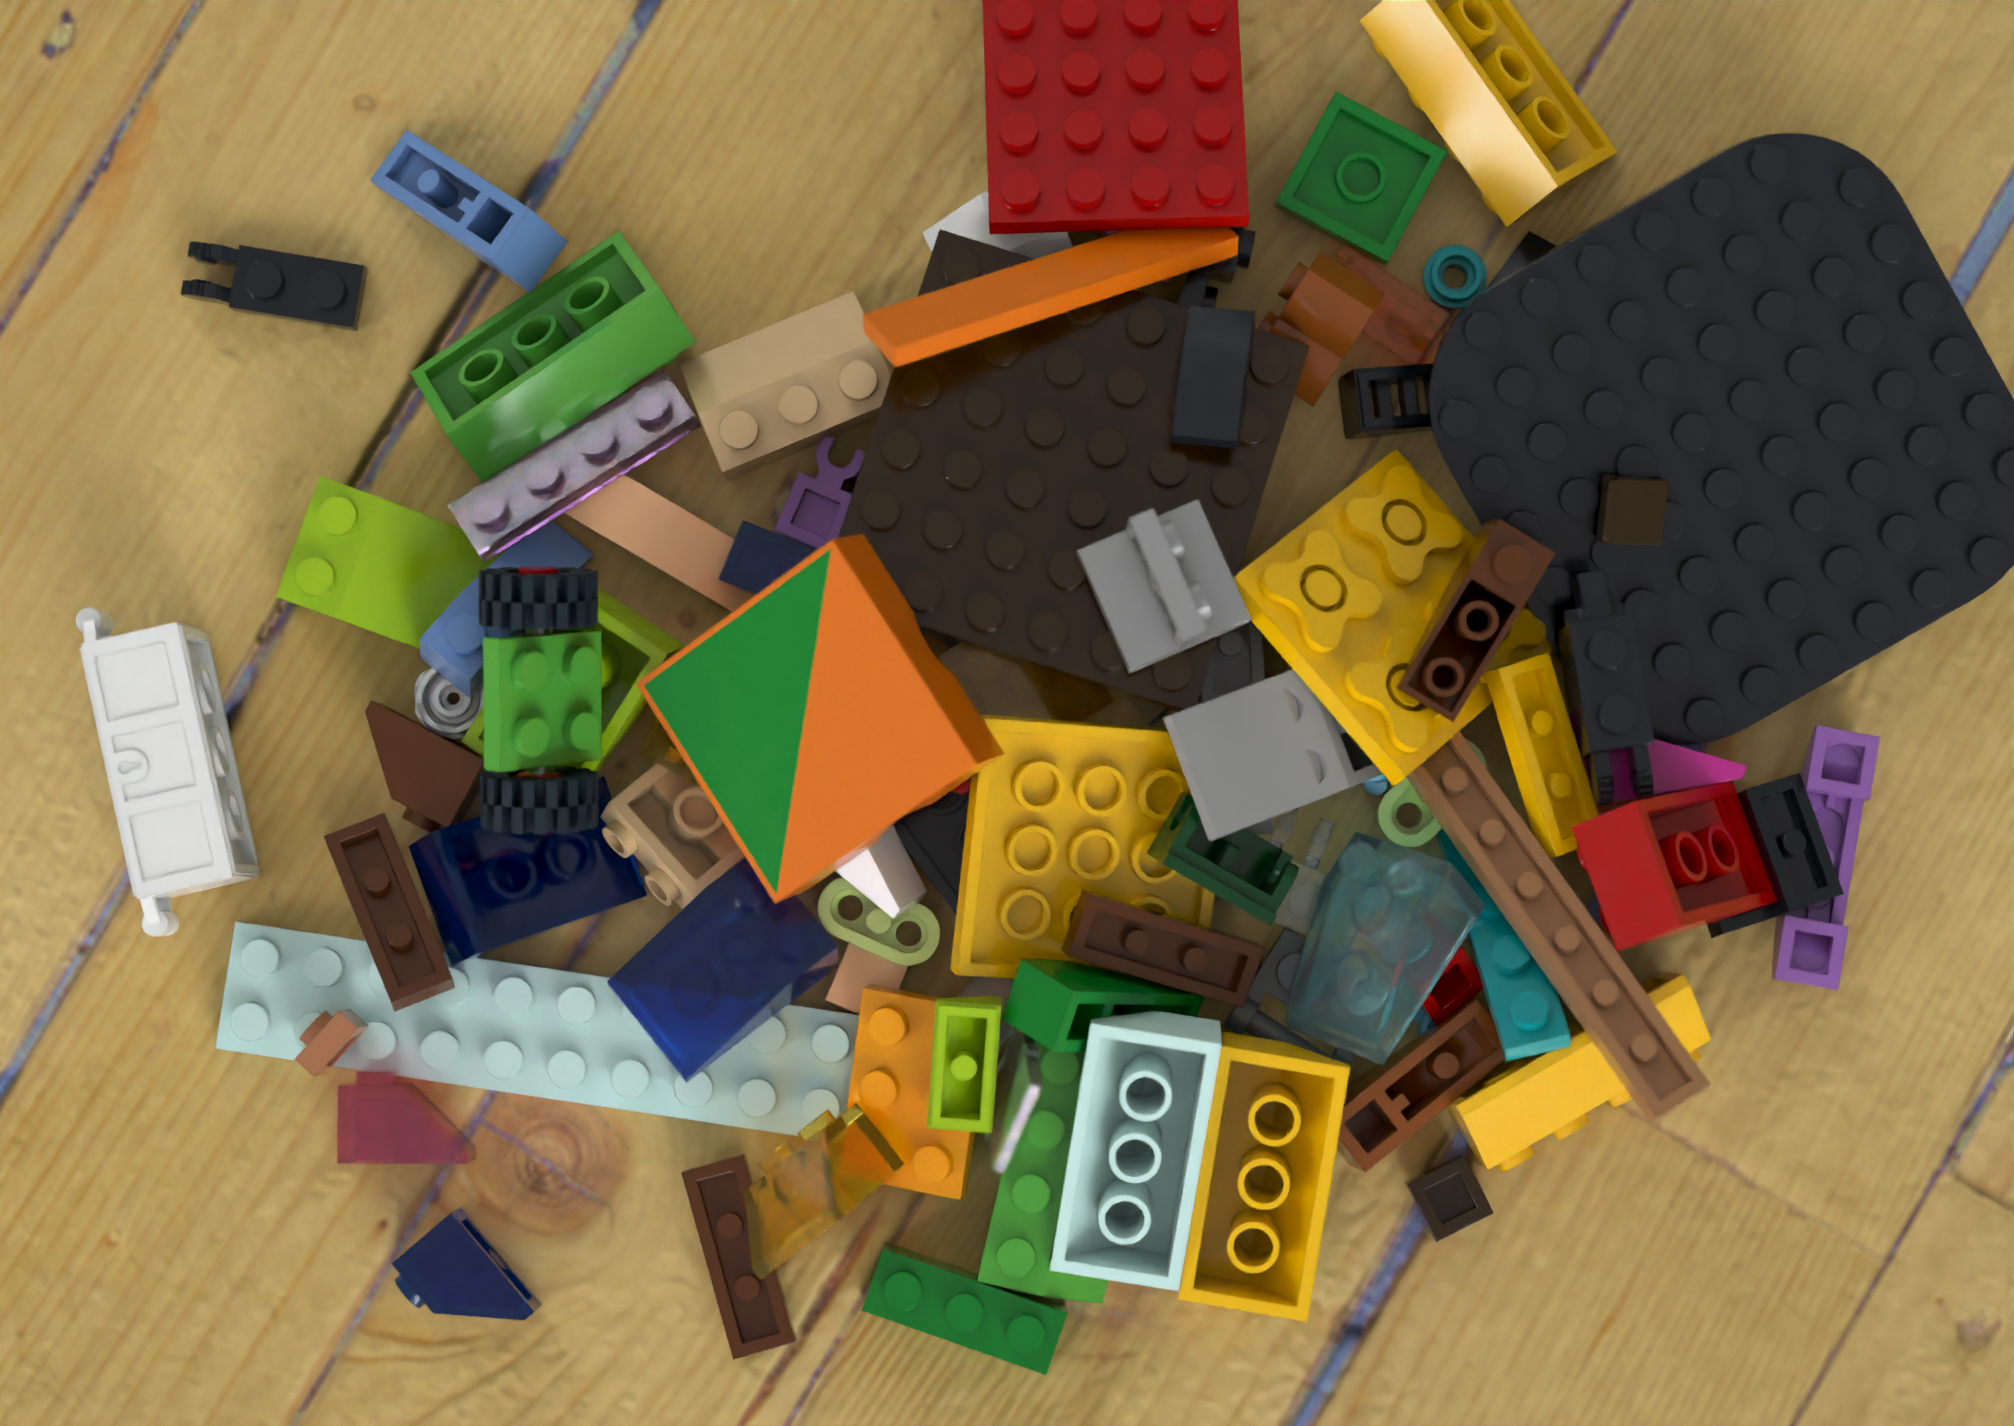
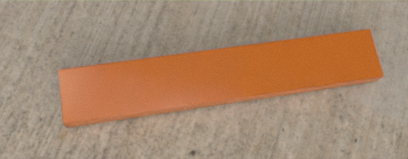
M1229 227L1124 230L863 314L864 333L895 367L1232 258L1238 255L1239 236Z

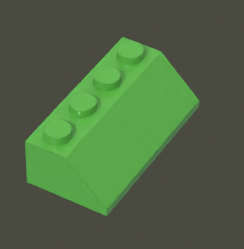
M617 231L535 287L531 293H526L410 373L446 435L486 486L499 476L515 470L525 458L553 439L563 437L569 433L578 422L606 403L619 399L628 388L657 368L672 363L682 351L693 345L696 341L620 231Z
M1034 1039L1031 1041L978 1271V1282L1038 1296L1103 1304L1108 1280L1050 1271L1085 1052H1052Z

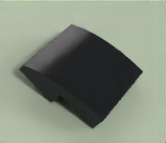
M1800 773L1737 793L1777 902L1707 924L1711 938L1844 894L1806 789H1804Z

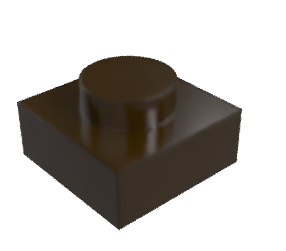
M1460 1154L1405 1182L1433 1240L1436 1242L1494 1213L1464 1154Z

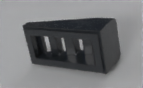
M1433 363L1353 369L1339 377L1338 389L1345 438H1370L1430 431L1427 389ZM1423 381L1427 414H1420L1416 382ZM1397 384L1401 416H1393L1390 385ZM1370 387H1371V390H1372V399H1373V408H1374V416H1375V418H1373V416H1372V408H1371V400H1370V392H1369V388H1370Z

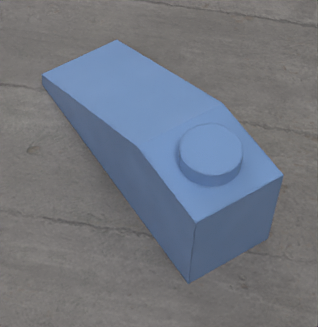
M408 130L405 131L370 179L381 190L530 293L568 242L530 208Z
M543 515L486 569H500V567L519 568L520 566L575 567L577 569L584 568L591 561L594 554L548 516ZM478 576L454 599L420 638V658L470 698L483 683V638L525 634V629H511L510 627L493 628V626L485 627L479 624Z

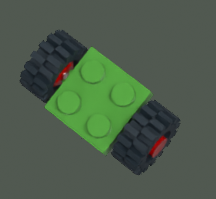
M555 566L500 567V569L489 568L480 570L479 624L485 627L493 626V628L510 627L511 629H525V634L483 638L484 769L487 772L480 773V827L486 830L494 829V832L501 833L512 831V834H524L526 832H535V834L555 832L562 834L569 833V830L580 832L596 828L598 825V772L587 768L576 769V767L572 766L557 768L555 765L602 760L601 631L592 629L554 631V629H568V627L585 628L586 626L598 624L597 570L587 568H557Z

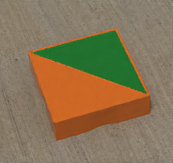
M863 533L830 540L636 682L639 690L774 903L807 891L875 844L879 837L897 820L909 812L936 802L1005 754L955 675L937 659L920 632L913 610Z

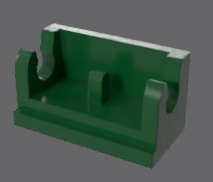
M1184 792L1181 793L1147 854L1270 926L1277 917L1276 912L1293 885L1299 871V867L1291 863L1292 855L1246 828L1209 841L1193 797Z

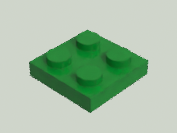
M1335 91L1277 198L1274 207L1386 266L1443 161L1447 150Z

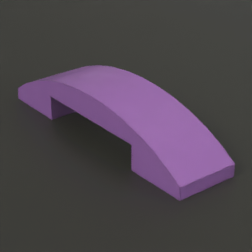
M1819 725L1813 728L1801 778L1844 894L1776 917L1772 979L1838 990L1849 928V926H1843L1863 803L1870 800L1880 742L1879 736Z

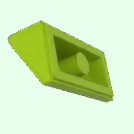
M1002 996L936 999L927 1128L992 1133Z

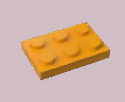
M873 984L863 988L837 1176L958 1200L967 1195L975 1132L927 1128L936 999L942 997Z

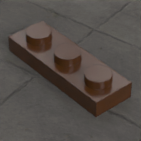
M385 813L325 835L326 845L394 1012L455 988L452 975Z
M1082 889L1061 950L1070 957L1244 1008L1264 947L1248 939Z
M745 1153L684 1170L681 1172L733 1360L796 1342V1334Z

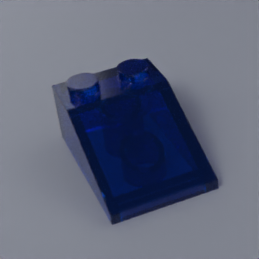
M604 776L598 778V825L596 828L580 832L569 830V833L562 834L555 832H546V834H535V832L512 834V831L501 833L494 832V829L486 830L480 827L479 816L433 831L409 845L451 966L501 950L647 896L633 854L628 858L621 857L609 846L603 836L602 829L607 824L600 816L607 804L612 800Z
M745 857L697 895L607 981V984L687 1083L838 966V946L796 895L774 903Z

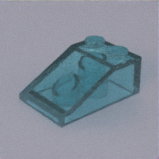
M1355 832L1321 884L1283 1022L1289 1029L1384 1065L1486 905L1452 863Z

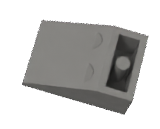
M1293 669L1163 718L1209 841L1383 774Z

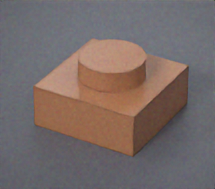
M351 1009L340 1010L334 1016L328 1011H324L300 1036L299 1039L306 1047L295 1060L313 1077L326 1074L369 1026Z

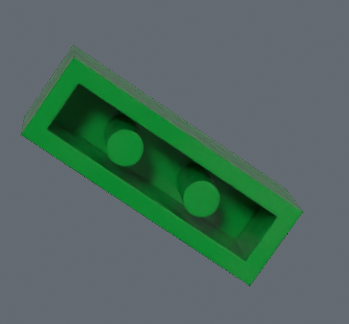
M885 1242L862 1311L1046 1375L1067 1316V1305L1043 1296L978 1282V1273Z

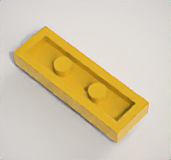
M1549 652L1484 672L1533 835L1549 858L1576 850L1578 843L1572 826L1597 817L1599 814Z

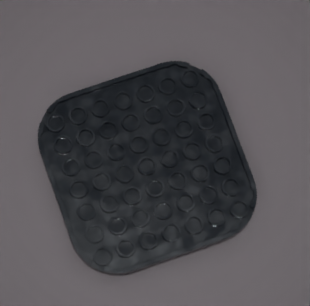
M1777 133L1752 137L1717 152L1478 293L1454 317L1438 344L1439 347L1428 382L1427 406L1431 431L1444 462L1481 526H1483L1485 521L1501 519L1556 553L1526 601V604L1533 615L1545 624L1547 630L1546 638L1560 663L1558 631L1564 627L1563 611L1576 609L1572 578L1576 574L1604 570L1610 603L1623 602L1625 614L1633 613L1653 735L1656 740L1673 745H1691L1716 741L1740 732L1974 600L2002 579L2014 565V399L1894 184L1871 160L1840 142L1810 134ZM1603 474L1669 480L1662 545L1606 544L1596 539Z

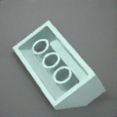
M1161 1011L1091 1019L1050 1271L1179 1291L1222 1045L1220 1021Z

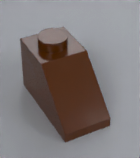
M370 701L365 714L391 799L407 807L402 818L435 835L441 825L448 829L458 830L480 789V773L487 772L484 769V757L425 728L418 722L381 703Z

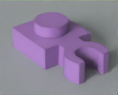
M828 435L822 439L816 451V460L820 469L816 479L798 472L774 528L775 533L815 550H818L830 540L838 538L852 494L843 491V487L846 482L858 477L865 457V452L857 448L848 466L842 468L835 467L829 461V455L834 447L835 440Z

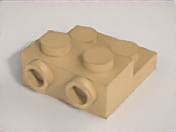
M668 753L607 804L600 817L607 824L602 829V833L609 846L623 858H628L634 854L650 872L645 876V882L651 893L666 906H671L676 901L686 912L731 874L735 867L746 857L695 776L690 777L672 767L682 759L681 754Z

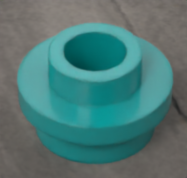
M1449 245L1440 248L1431 255L1423 270V285L1427 295L1433 302L1447 309L1463 308L1478 293L1483 291L1486 286L1487 272L1484 262L1476 252L1465 246ZM1448 268H1458L1465 276L1464 286L1458 289L1449 288L1443 281L1444 270Z

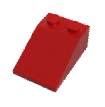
M1733 780L1633 801L1572 826L1578 843L1577 855L1579 862L1590 876L1600 904L1602 925L1612 937L1617 951L1653 942L1777 902Z

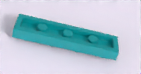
M1441 829L1438 832V844L1505 1060L1510 1061L1570 1047V1032L1556 989L1448 835Z

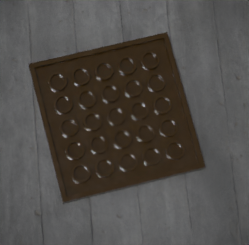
M940 229L918 296L1034 259ZM1135 290L898 367L894 366L838 538L864 534L913 610L920 630L1178 712L1196 706L1218 636L1129 674L1079 562L1077 550L1126 530L1129 518L1154 508L1156 515L1159 516L1198 499L1232 576L1235 577L1239 572L1309 345L1255 329L1246 379L1247 399L1238 449L1172 442L1178 378L1190 308Z

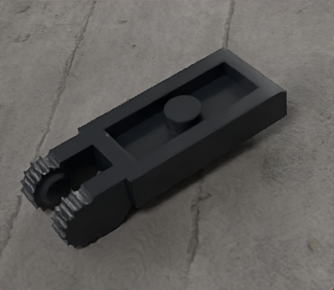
M198 241L190 242L188 257L204 264L235 267L232 288L199 279L183 280L182 296L200 301L229 305L230 309L237 312L357 331L368 272L364 265L239 245L238 250L224 245Z

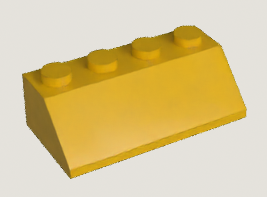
M1382 0L1360 20V23L1370 35L1373 47L1377 53L1393 67L1408 88V94L1412 102L1425 112L1443 137L1449 154L1463 165L1480 189L1482 199L1487 207L1500 217L1506 227L1538 210L1618 153L1510 0Z
M1660 971L1639 983L1693 1060L1696 1062L1700 1059L1701 1055L1697 1048L1710 1041L1711 1038L1691 986L1684 974ZM1578 1020L1568 1025L1570 1047L1505 1061L1446 1107L1480 1166L1488 1170L1497 1165L1501 1172L1508 1171L1535 1154L1530 1145L1550 1133L1554 1134L1556 1140H1560L1586 1126L1590 1122L1586 1112L1608 1100L1611 1107L1614 1108L1633 1099Z
M1223 1031L1178 1299L1308 1322L1350 1065L1288 1042Z

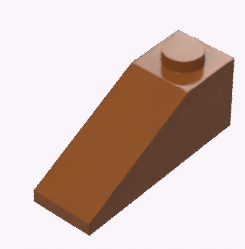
M1476 999L1458 1009L1438 1025L1427 1030L1347 1086L1337 1150L1350 1166L1367 1172L1505 1060L1494 1021Z

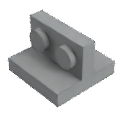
M1198 499L1159 516L1156 515L1154 508L1129 518L1126 530L1077 550L1079 562L1129 674L1245 625L1251 620Z

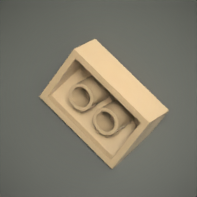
M854 291L679 363L700 421L720 469L728 481L819 444L827 435L833 438L878 418L891 374L881 351L864 333V312Z

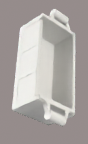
M84 608L76 616V625L83 632L84 643L80 647V653L133 896L140 899L145 915L142 920L144 932L150 936H170L179 927L178 917L172 912L170 898L256 879L261 874L209 634L204 630L183 623L173 622L112 636L111 631L114 627L112 617L108 613L94 608Z

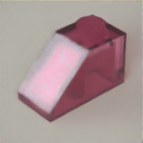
M356 1071V1082L338 1085L337 1164H467L476 1160V1146L413 1082H395V1071Z

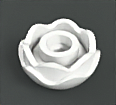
M432 667L420 674L415 683V713L420 723L425 728L445 738L456 739L464 737L484 706L483 683L469 698ZM452 693H458L460 696V701L455 705L449 702V696Z

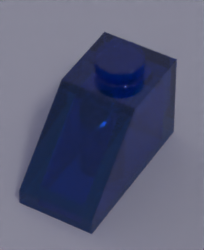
M461 1208L451 1212L392 1263L394 1268L400 1273L395 1278V1283L403 1295L415 1307L421 1308L426 1304L432 1313L526 1320L542 1306L541 1302Z

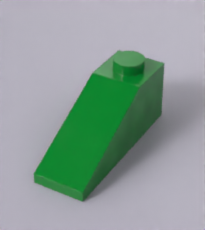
M1021 959L1001 1019L1052 1052H1086L1091 1019L1150 1011L1197 1017L1204 996L1134 975L1067 960Z

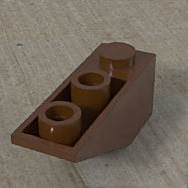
M1501 519L1485 521L1452 575L1396 688L1451 722H1454L1556 553Z

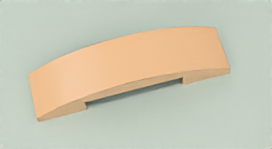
M569 443L536 496L538 500L605 537L731 613L786 573V570L702 519Z

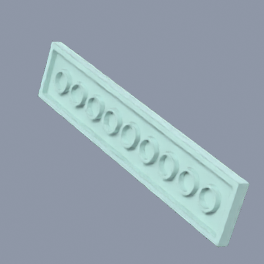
M235 922L215 1049L295 1060L306 1047L299 1039L300 1036L324 1011H328L334 1016L340 1010L351 1009L369 1027L333 1065L335 1067L842 1143L859 1014L442 952L452 975L455 988L394 1012L365 940L247 922Z

